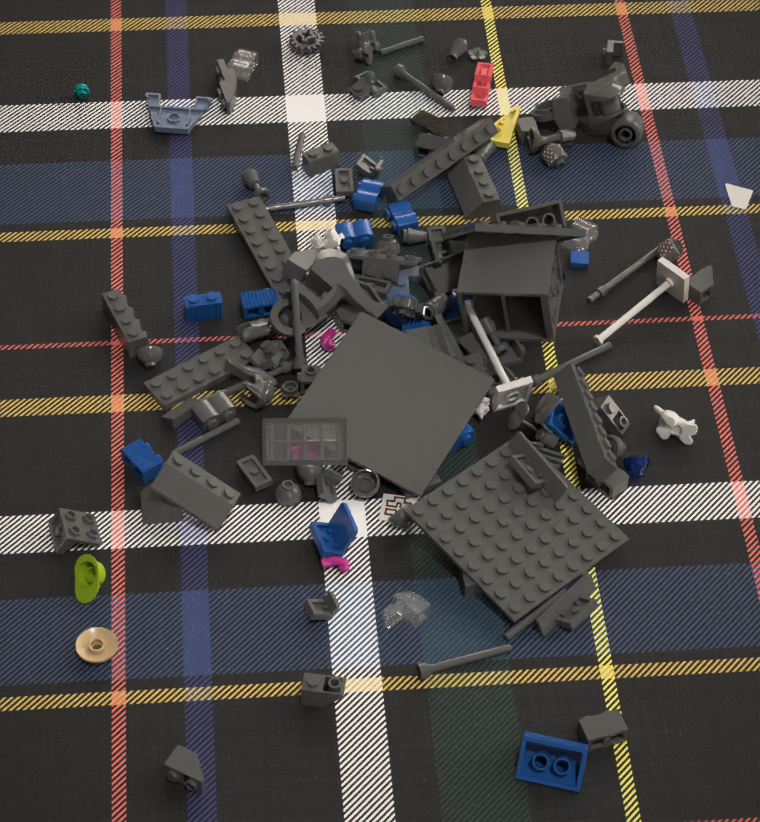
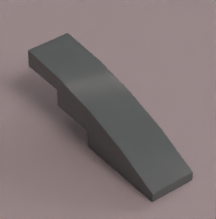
M445 225L427 227L426 231L433 261L438 260L441 262L443 257L453 254L452 249H450L449 240H443L444 233L446 232Z

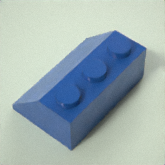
M525 731L515 778L580 792L589 744Z

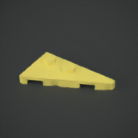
M517 105V107L512 108L508 116H502L494 123L499 133L490 139L493 140L496 147L509 149L521 106Z

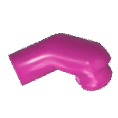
M329 328L320 339L323 348L327 351H332L336 346V343L332 341V338L336 335V331L333 328Z
M332 556L320 559L322 569L339 566L340 572L350 570L348 564L350 562L347 558Z

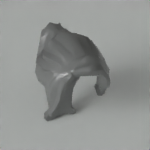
M230 358L225 360L226 368H224V372H230L244 381L242 385L247 387L252 393V397H248L244 393L239 394V397L246 405L255 409L262 408L273 398L275 393L274 387L278 384L275 378L260 368L235 364Z

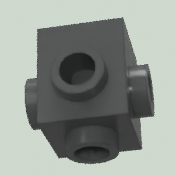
M302 365L301 372L297 374L300 394H305L321 371V366Z

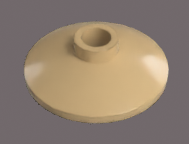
M102 627L87 629L76 640L77 654L83 660L91 663L107 661L116 653L118 648L116 635Z

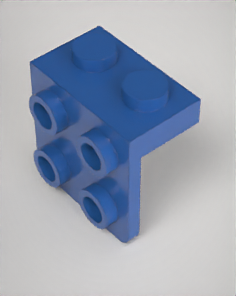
M347 503L339 505L329 523L311 521L308 526L321 557H343L358 533V527Z

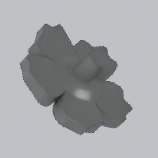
M480 47L473 48V50L467 52L473 61H483L488 55L487 51L481 50Z

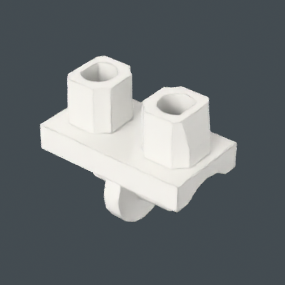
M330 228L324 233L326 240H323L320 234H316L310 239L313 249L324 247L326 249L340 250V241L345 237L343 233L337 234L334 228Z

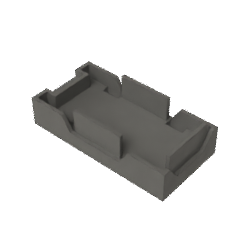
M464 250L443 257L441 262L435 260L420 265L419 274L431 298L439 293L449 297L452 289H457Z

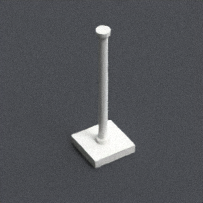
M661 257L657 260L656 284L659 287L600 335H595L593 337L594 343L598 346L602 345L606 338L664 291L682 303L687 301L690 276L664 257Z
M464 301L467 314L502 382V385L495 387L490 405L492 411L496 412L516 406L520 401L528 402L533 386L531 376L512 382L509 381L472 307V301Z

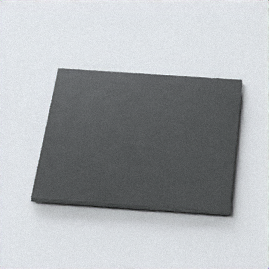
M361 311L288 418H348V460L365 469L375 471L380 477L421 498L495 379ZM291 425V430L303 435V425ZM307 425L308 439L320 440V425ZM324 425V440L337 439L336 425ZM324 443L325 448L337 453V443Z
M508 441L405 509L404 512L515 623L627 543L629 538L545 457L544 459L568 485V489L559 500H554L544 487L535 489L528 487L523 478L513 470L508 462L511 455H516L509 447L510 441Z

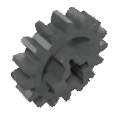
M313 27L298 28V31L293 30V34H290L289 38L291 49H295V53L300 51L301 55L304 53L310 55L311 52L316 54V50L321 51L325 44L323 33H319V29L313 30Z
M406 295L387 299L386 305L389 306L388 309L390 312H393L394 316H399L405 320L425 317L426 306L419 303L417 299Z

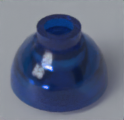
M632 455L623 459V465L632 474V478L643 477V473L650 464V458L646 455Z

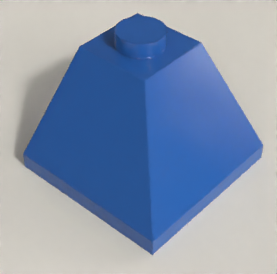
M560 402L543 423L554 434L558 435L562 441L573 447L575 436L564 405Z

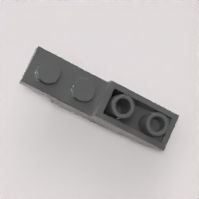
M218 59L215 74L216 77H219V89H216L218 99L221 98V107L225 109L228 116L232 114L237 100L236 73L234 68L227 69L224 59Z

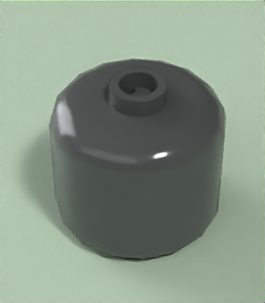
M626 110L619 117L615 118L610 129L612 141L622 148H631L637 145L644 131L642 117L634 111Z

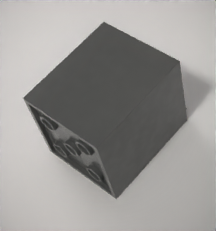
M467 234L457 289H452V292H457L464 328L461 329V332H465L466 335L473 330L476 331L470 318L468 320L463 295H473L472 307L478 319L481 320L492 314L497 328L495 332L500 340L555 342L563 290L557 236Z

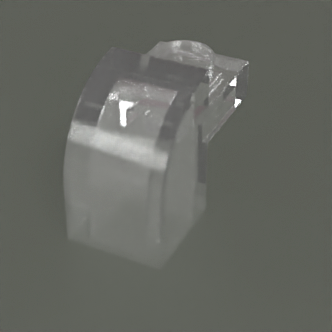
M414 592L397 593L393 595V605L387 606L383 611V625L389 629L404 618L416 628L430 618L431 605Z

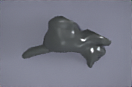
M372 29L363 33L356 30L355 33L359 38V47L356 50H352L351 53L355 55V60H366V64L371 65L373 52H379L381 48L380 43L375 41L376 32Z

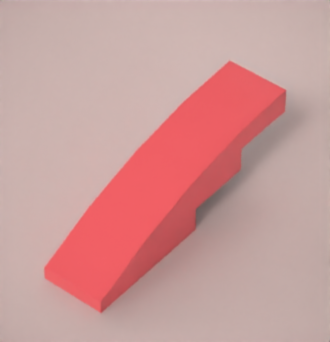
M477 63L470 105L487 107L494 64Z

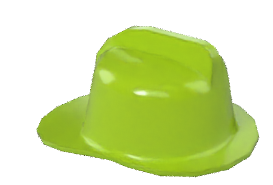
M90 554L80 556L75 564V594L81 603L91 602L96 597L98 589L106 578L104 566Z

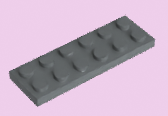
M236 336L144 382V389L165 411L234 376L230 372H224V368H226L225 360L227 358H230L235 364L252 367L253 364L249 357L253 354V351L239 336Z

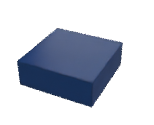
M571 250L570 267L588 268L589 251Z

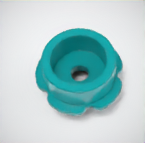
M77 84L74 87L73 94L79 99H84L89 95L90 90L86 84Z

